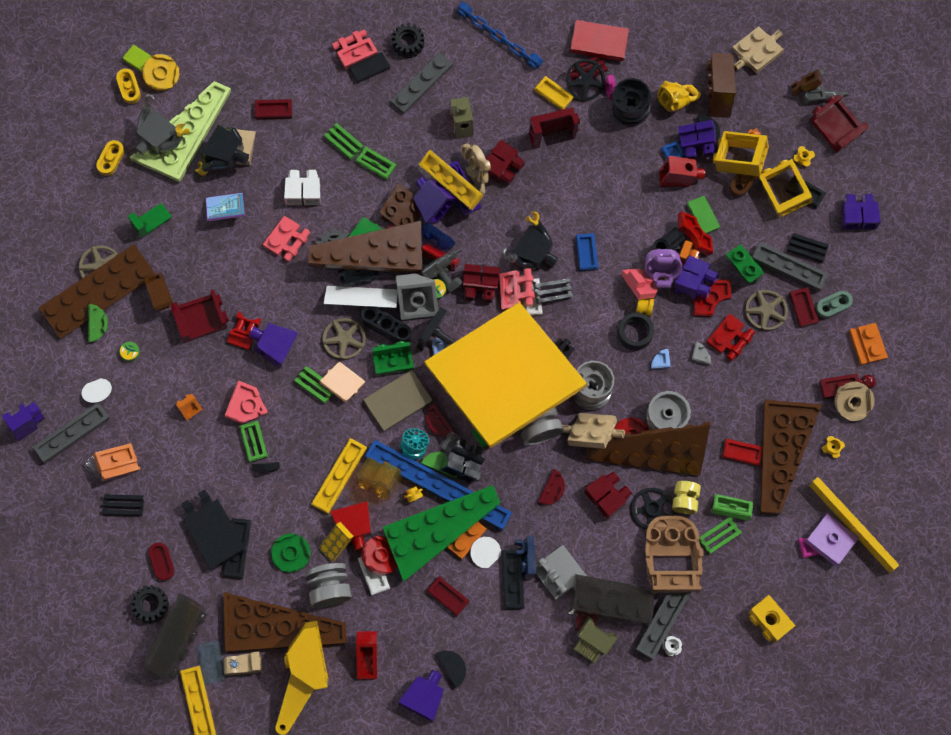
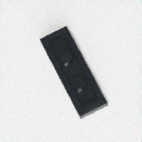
M232 518L231 522L248 550L252 521ZM247 550L225 563L223 577L243 579Z
M522 549L502 550L504 610L525 608L523 573L520 570L522 555H514L516 550Z

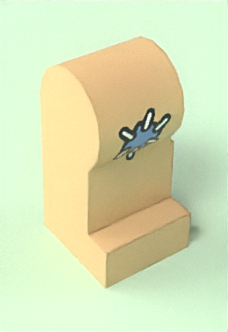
M259 652L223 658L224 675L262 673L261 655Z

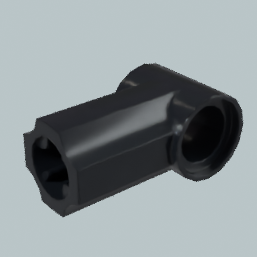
M674 227L662 238L655 240L652 250L657 248L674 250L686 240L684 232Z

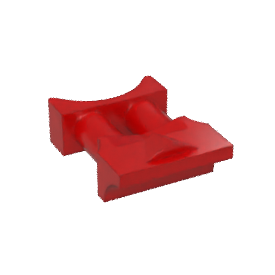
M239 311L236 316L238 322L236 327L229 332L227 343L250 350L253 339L249 337V334L253 327H260L261 318L249 320ZM248 324L247 330L243 331L244 325Z

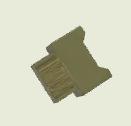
M588 617L577 633L580 638L573 648L595 663L602 652L607 655L618 637L613 632L605 633L594 625L592 618Z

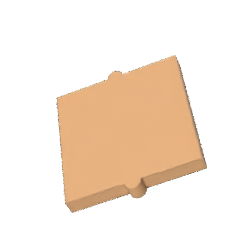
M338 362L331 370H328L319 383L346 403L354 394L358 393V390L365 381L341 362Z

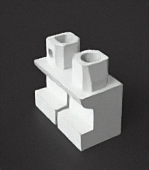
M289 170L288 178L285 179V205H302V189L304 205H321L320 179L318 178L317 171L308 170L307 178H300L298 170Z

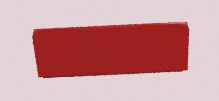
M430 244L422 246V256L432 261L448 254ZM457 258L453 259L452 263L446 268L455 271L460 260Z

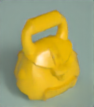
M666 80L660 85L657 93L658 102L670 112L679 111L689 105L690 102L698 100L701 96V93L693 85L682 86L676 82L672 83Z

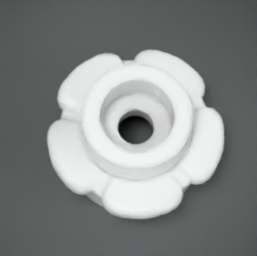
M674 636L667 637L666 641L662 644L665 653L669 656L678 655L682 650L681 640Z

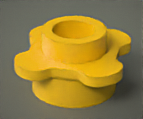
M800 146L797 155H794L793 159L800 165L808 167L811 164V159L815 157V153L806 150L804 146Z
M829 436L826 445L822 447V451L831 454L833 458H838L845 444L839 439Z
M415 486L406 491L407 495L404 498H407L409 503L423 496L421 492L423 489H417Z

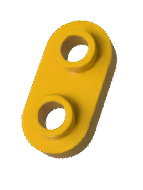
M121 69L117 73L116 79L123 100L128 104H135L141 98L135 75L130 69ZM125 78H129V81L124 82L123 80ZM131 93L135 94L134 97H128V96H129V94H131Z
M112 140L105 145L96 164L101 175L110 176L116 171L124 155V148L121 142ZM113 150H118L116 154L112 153ZM110 165V168L104 169V166Z

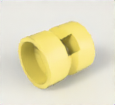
M677 481L674 491L677 497L673 498L672 510L689 515L697 514L699 502L696 499L700 497L701 485L690 481Z

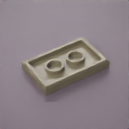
M413 370L363 399L383 432H386L433 403V400Z

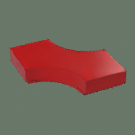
M682 211L678 213V228L690 238L694 249L707 256L714 253L712 237L702 230L698 224L697 217Z
M716 280L714 285L711 284V291L707 299L697 296L696 300L693 299L694 316L713 317L716 305L721 301L731 299V280Z

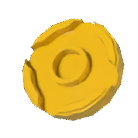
M156 54L145 62L142 69L143 79L151 89L166 91L177 83L179 67L171 57L164 54Z

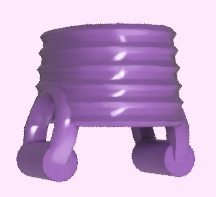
M656 249L646 255L645 271L651 279H654L656 288H671L673 279L681 274L682 263L676 251ZM665 277L669 280H658V278Z

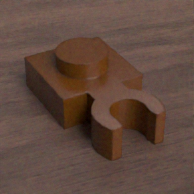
M817 69L803 76L801 81L792 83V94L797 96L804 90L807 92L818 88L822 84L819 70Z

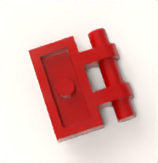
M729 313L706 343L720 354L727 349L730 353L726 357L733 361L735 357H739L742 353L743 347L752 341V336L755 332L749 328L746 333H743L741 329L745 324ZM738 337L740 339L736 345L731 344L732 340Z

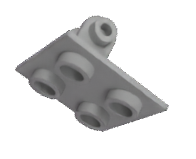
M564 545L546 558L540 559L536 564V575L555 600L587 577Z

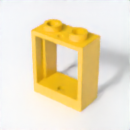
M724 131L722 138L718 140V152L714 153L713 163L716 164L717 172L761 176L769 149L768 138L765 135ZM729 146L756 149L752 162L726 159Z
M793 159L789 161L783 160L777 167L773 169L767 168L761 172L759 181L779 218L813 202L812 195ZM791 169L803 193L779 205L767 180Z

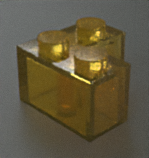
M367 457L356 475V480L363 489L368 490L370 488L376 491L375 494L378 497L391 499L402 481V470L386 461L381 464Z

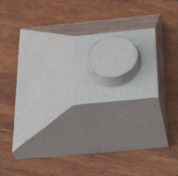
M417 274L396 276L401 320L435 316L438 311L435 280Z

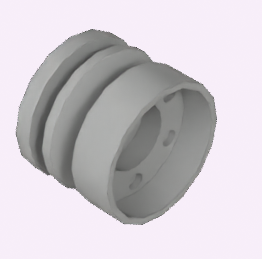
M600 361L585 362L576 371L586 381L587 387L573 395V399L580 407L586 410L601 409L611 398L615 377L612 370L606 364Z
M323 564L305 572V578L309 580L306 582L307 587L317 588L309 592L312 608L334 606L352 599L349 584L341 583L348 579L347 574L344 573L346 571L345 564Z

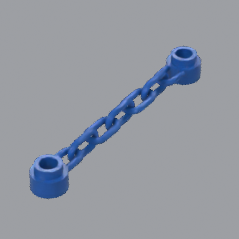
M462 1L456 11L463 18L468 16L472 19L474 25L489 31L492 38L499 43L508 45L511 52L519 57L526 58L528 60L527 64L533 69L541 66L543 63L541 57L535 53L529 56L519 44L511 43L498 29L493 30L489 27L486 20L471 14L473 9L467 3ZM478 19L484 22L482 26L476 23ZM497 33H499V34L502 35L503 37H501V40H500V39H498V38H497L496 36H494V35H496ZM515 46L522 50L520 54L513 50Z

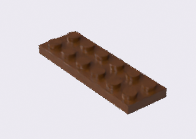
M134 244L38 308L59 338L63 339L88 322V304L97 305L104 311L145 284L144 278L154 275L155 272Z

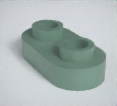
M846 291L834 293L818 302L816 312L821 318L825 319L835 316L849 309L853 302L852 296ZM839 300H844L845 304H840ZM827 307L829 311L824 312L822 308Z

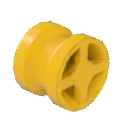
M654 299L638 300L636 313L646 314L647 317H651Z

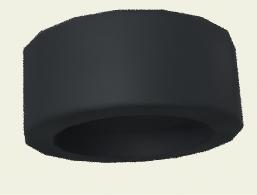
M630 313L620 321L617 330L618 339L627 349L642 350L651 343L654 335V325L646 315ZM634 321L642 323L647 330L646 337L638 342L629 340L625 335V327L628 323Z

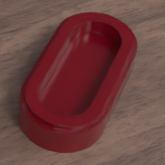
M157 542L152 544L148 550V555L154 574L160 581H169L175 574L169 550L163 543Z

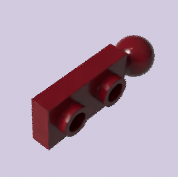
M858 373L820 379L819 383L823 399L835 398L837 389L840 386H844L849 382H860L869 389H872L876 385V379L874 376L867 374L859 380Z

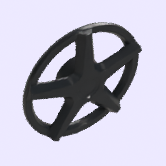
M583 59L571 65L566 75L567 89L572 96L579 100L588 101L596 98L605 88L603 69L592 60ZM590 63L593 66L588 72H585L579 64ZM575 67L579 76L576 80L569 82V75ZM597 69L601 74V83L593 79ZM581 86L582 97L576 95L570 87ZM590 86L599 88L593 96L588 97Z
M643 489L633 498L631 504L632 517L640 527L647 530L648 525L655 517L674 516L675 511L672 510L673 500L669 494L661 489ZM648 491H657L662 493L663 496L655 501L651 499ZM642 494L646 505L635 508V502ZM667 499L671 504V515L661 510V506ZM636 514H647V525L640 522Z

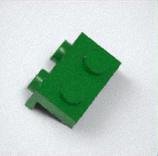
M741 244L726 254V257L747 283L753 282L756 284L761 280L764 272Z
M400 341L394 345L387 346L381 344L376 346V348H372L376 376L414 370L410 342Z

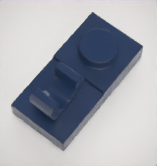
M527 535L524 541L521 539L515 540L514 545L521 546L522 550H516L514 555L521 556L524 554L520 570L521 573H524V579L532 580L536 574L534 536Z

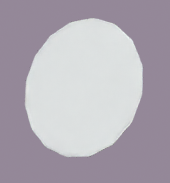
M105 379L95 380L84 386L82 397L87 402H100L109 396L112 386Z
M481 537L471 547L472 560L481 568H489L501 556L500 545L491 537Z

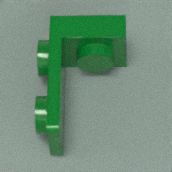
M162 203L142 216L137 217L134 212L128 215L130 224L141 239L172 218Z

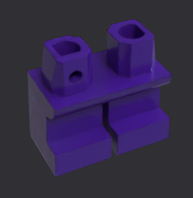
M713 120L698 122L696 126L694 123L678 126L681 147L688 159H696V151L703 150L704 157L714 156L717 141Z
M846 194L841 208L842 229H859V227L860 229L878 228L881 223L878 202H874L873 194L862 195V202H856L854 194Z
M689 256L675 282L674 293L682 295V293L688 294L694 300H696L697 296L707 299L711 287L704 285V283L708 282L714 285L718 278V273L710 269L709 263Z
M35 402L26 407L20 404V411L13 416L9 412L2 415V418L18 442L37 430L36 424L45 419Z

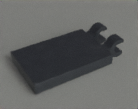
M203 490L198 495L205 504V507L195 511L191 502L188 500L183 502L181 505L188 515L183 520L210 569L214 570L247 549L218 499L212 501L209 493Z

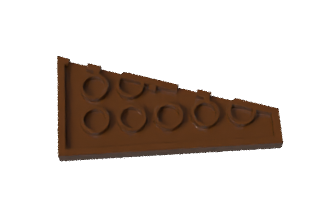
M421 221L308 246V267L421 273Z
M764 400L761 514H781L822 404Z
M704 422L703 425L696 426L690 424L675 429L669 427L642 431L640 434L633 435L627 433L624 438L613 437L605 449L586 447L585 460L700 476L710 422Z
M223 591L226 653L289 648L304 624L312 621L318 622L322 646L347 644L345 622L291 610L290 608L248 599L247 597Z

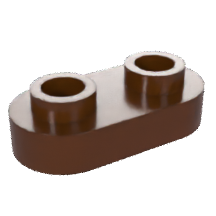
M736 174L729 186L731 194L736 197L744 196L757 179V176L748 177L743 174ZM740 186L742 190H737L735 187Z

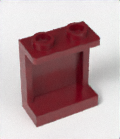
M842 94L837 97L834 95L825 102L827 105L823 108L821 105L812 111L813 116L809 119L837 153L869 128L866 122L860 124L841 101L843 98Z
M573 107L530 117L528 134L533 149L541 146L542 136L568 130L571 138H576L580 119L578 113L574 112Z
M214 289L210 291V295L178 305L177 302L170 305L183 343L227 329L226 322H229L226 311H221L220 306L223 303L220 294L216 295Z

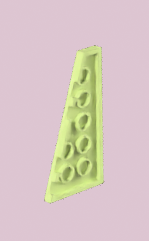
M214 81L198 95V98L191 105L188 104L181 114L176 115L169 121L175 127L179 123L185 124L182 130L185 128L190 130L188 135H183L182 141L175 150L162 152L157 155L149 149L144 155H141L139 152L134 153L130 156V160L181 182L229 97L231 88Z

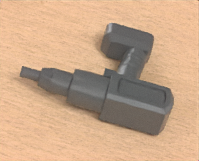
M819 70V72L821 73V77L823 78L824 70ZM819 85L818 88L805 92L803 101L806 105L821 104L833 95L835 97L840 94L848 96L849 93L824 90V87Z
M462 249L454 250L428 264L422 270L423 277L432 279L439 275L449 293L462 284V280L460 278L451 280L447 275L449 270L446 267L452 263V260L458 256Z

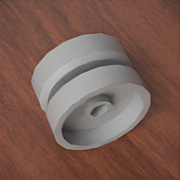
M673 391L661 392L651 400L646 411L645 421L650 430L669 427L674 429L682 428L688 424L691 409L688 401L679 393Z
M556 407L520 429L523 430L521 438L525 446H533L551 440L564 431L561 420L555 419L558 415Z

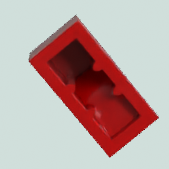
M357 631V679H377V631Z

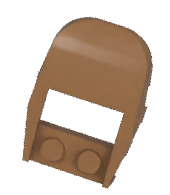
M660 516L652 520L648 525L645 548L646 571L653 594L695 592V594H698L701 591L699 583L703 569V549L700 547L698 530L695 524L688 518L682 516ZM653 557H691L692 571H654Z

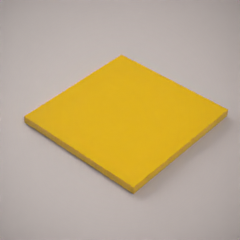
M520 302L424 361L426 367L490 449L587 387L586 381Z

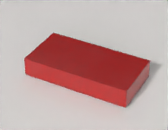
M725 439L722 458L760 466L763 447Z

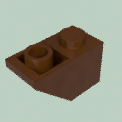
M162 272L144 278L154 309H168L173 304Z

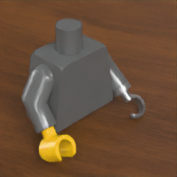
M147 94L144 99L146 105L142 107L136 128L138 139L141 142L135 149L141 155H144L149 149L157 155L162 152L175 150L182 141L183 135H188L190 130L188 128L182 130L185 126L182 123L177 124L175 127L157 111L152 110L148 97H151L153 101L155 98L153 95Z

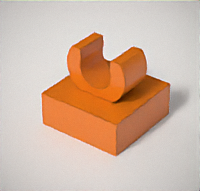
M686 240L679 255L682 265H685L689 256L699 259L698 255L700 253L692 249V242Z
M193 394L185 395L186 398L182 401L178 400L176 404L186 421L203 410Z

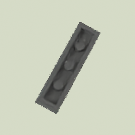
M439 52L391 100V104L405 114L453 66V63Z
M759 242L752 257L756 263L819 292L828 273L762 242Z
M97 402L34 445L33 448L44 464H46L110 420L99 402Z
M691 592L667 593L635 651L653 661Z

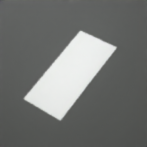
M327 286L324 304L396 308L398 291L397 289Z

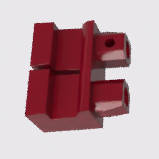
M501 139L486 158L491 165L488 176L492 177L497 183L502 181L508 185L515 178V174L509 171L512 167L519 172L525 164V161L518 156V151Z
M465 264L463 280L465 300L474 301L477 292L483 293V302L492 303L494 296L497 295L500 267L483 266L482 283H480L482 265Z
M615 472L607 476L603 474L585 487L584 490L586 496L594 505L597 504L596 507L607 520L626 504L627 499L632 494L627 486H624L619 491L614 487L620 481Z

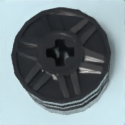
M624 79L614 87L612 93L613 115L622 125L637 126L643 123L650 113V89L640 79Z

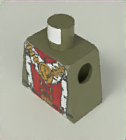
M463 97L450 100L449 111L455 139L474 136L473 116L469 98ZM464 123H465V125L467 126V127H460V125H462V124H464Z

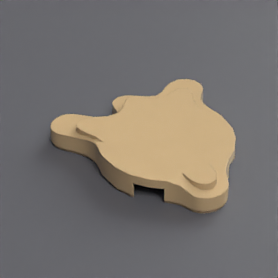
M463 144L461 152L464 160L468 159L469 163L466 171L473 180L475 188L485 195V183H488V171L491 170L490 162L485 159L483 152L477 145Z

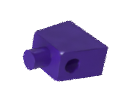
M422 177L416 181V185L420 190L414 196V201L426 223H438L458 198L437 180L427 181L425 177Z
M268 323L264 331L253 327L249 337L258 341L255 348L257 353L281 368L298 332Z
M431 670L427 679L418 676L400 699L399 705L434 722L444 689L438 686L442 675Z

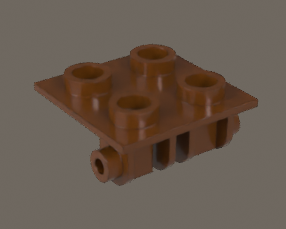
M398 183L379 211L381 214L380 219L385 222L389 220L395 226L417 222L421 212L414 201L415 195Z

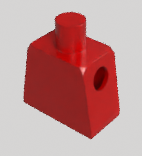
M669 156L659 169L660 187H690L695 179L704 180L705 169L697 168L695 159Z
M367 501L331 511L335 525L341 522L354 536L350 542H353L355 551H361L365 544L364 538L371 536Z

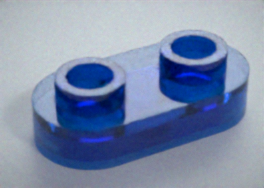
M427 222L421 227L422 235L428 240L433 239L438 242L437 245L445 251L447 249L451 250L456 244L451 237Z

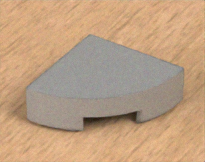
M695 343L691 361L710 366L711 357L702 344Z

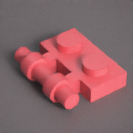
M365 29L359 32H352V35L346 38L341 37L337 39V42L332 43L334 50L342 49L337 52V55L345 70L350 68L351 65L378 54L370 37L362 39L367 36ZM356 41V44H353L348 47V44Z
M284 216L263 243V247L277 256L282 251L286 252L283 259L289 262L292 257L298 254V249L301 245L307 242V237L311 232L304 228L302 233H298L300 225ZM292 238L296 239L292 246L287 245Z
M524 269V276H520V272L517 270L500 274L501 308L503 311H506L518 302L522 304V300H526L527 307L533 306L535 292L532 290L534 276L531 274V269ZM521 284H525V292H521Z

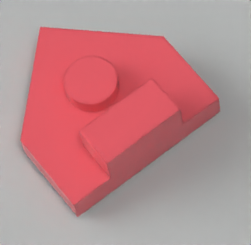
M639 268L622 271L621 276L638 300L655 298L659 288H656L654 279H651L646 274V271Z
M238 381L224 417L244 424L268 412L259 396L257 388Z

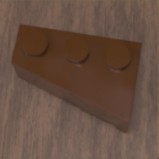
M712 53L711 59L707 60L706 71H709L707 75V84H709L707 93L709 97V117L730 118L736 94L733 54Z

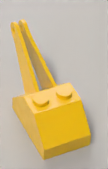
M317 621L304 624L289 646L288 652L285 653L286 656H284L286 668H290L291 675L275 727L277 733L281 735L289 732L314 689L328 687V674ZM280 725H285L286 727L282 729Z

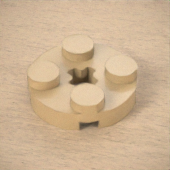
M849 382L837 389L835 396L836 410L841 416L850 421L864 419L867 416L866 414L874 407V395L866 385L860 382ZM853 397L859 399V402H856L855 406H853V404L850 403Z

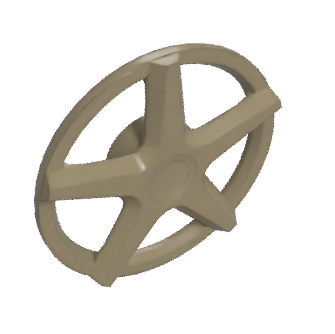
M93 246L82 255L79 262L82 278L85 277L83 270L94 271L117 256L118 253L107 246ZM97 250H107L112 254L102 259ZM92 252L94 263L83 265L85 257Z
M758 290L749 297L745 311L748 320L755 327L762 330H773L785 322L788 307L783 296L771 290ZM763 294H770L777 298L768 303ZM757 296L760 306L749 308L751 300ZM780 302L784 307V316L775 311V307ZM749 314H760L761 325L756 324ZM769 317L780 321L775 326L766 327Z
M349 318L333 320L323 333L325 349L330 355L339 359H349L358 355L366 341L365 332L360 323ZM349 322L354 325L347 331H344L339 323ZM334 326L337 336L326 339L329 329ZM358 328L362 334V343L352 338V335ZM338 343L339 355L333 353L327 345ZM348 345L359 348L355 353L345 356Z

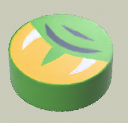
M434 279L437 299L445 294L446 286L443 281Z
M126 342L120 347V355L123 360L132 362L139 357L140 350L134 342Z

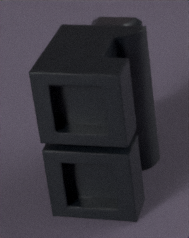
M457 438L452 446L446 449L439 470L472 484L480 480V468L485 460L482 457L483 448L472 445L470 450L467 451L465 450L466 440Z

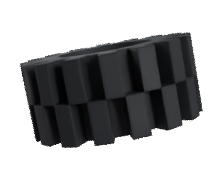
M404 23L401 24V28L397 26L392 36L394 52H397L399 56L402 54L403 58H406V55H409V58H412V55L418 56V52L421 53L422 48H424L423 31L421 32V28L418 27L416 29L415 24L411 27L410 23H407V26H404ZM405 36H411L415 39V43L407 46L402 44L401 40Z
M146 585L143 586V589L139 588L137 594L134 593V599H131V608L139 620L145 623H154V621L158 622L162 617L166 616L165 613L169 610V601L167 595L159 587H154V585L147 587ZM148 597H154L158 601L157 608L151 612L143 609V602Z

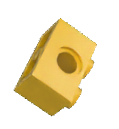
M770 595L748 612L750 621L755 626L759 625L763 630V636L774 644L796 626ZM766 616H771L774 619V625H769L766 622Z

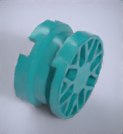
M411 428L406 430L399 445L400 450L403 452L402 454L410 459L422 458L429 444V437L419 429Z

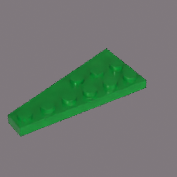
M493 485L383 526L385 536L404 583L500 505V500Z

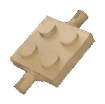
M757 27L732 47V50L740 59L734 64V69L738 71L745 65L756 74L783 54L784 49L776 43V40L783 36L782 32L777 30L770 36L760 27Z
M579 413L574 425H562L564 428L562 433H570L567 440L569 446L605 449L613 437L624 438L625 430L614 429L617 419L613 415Z

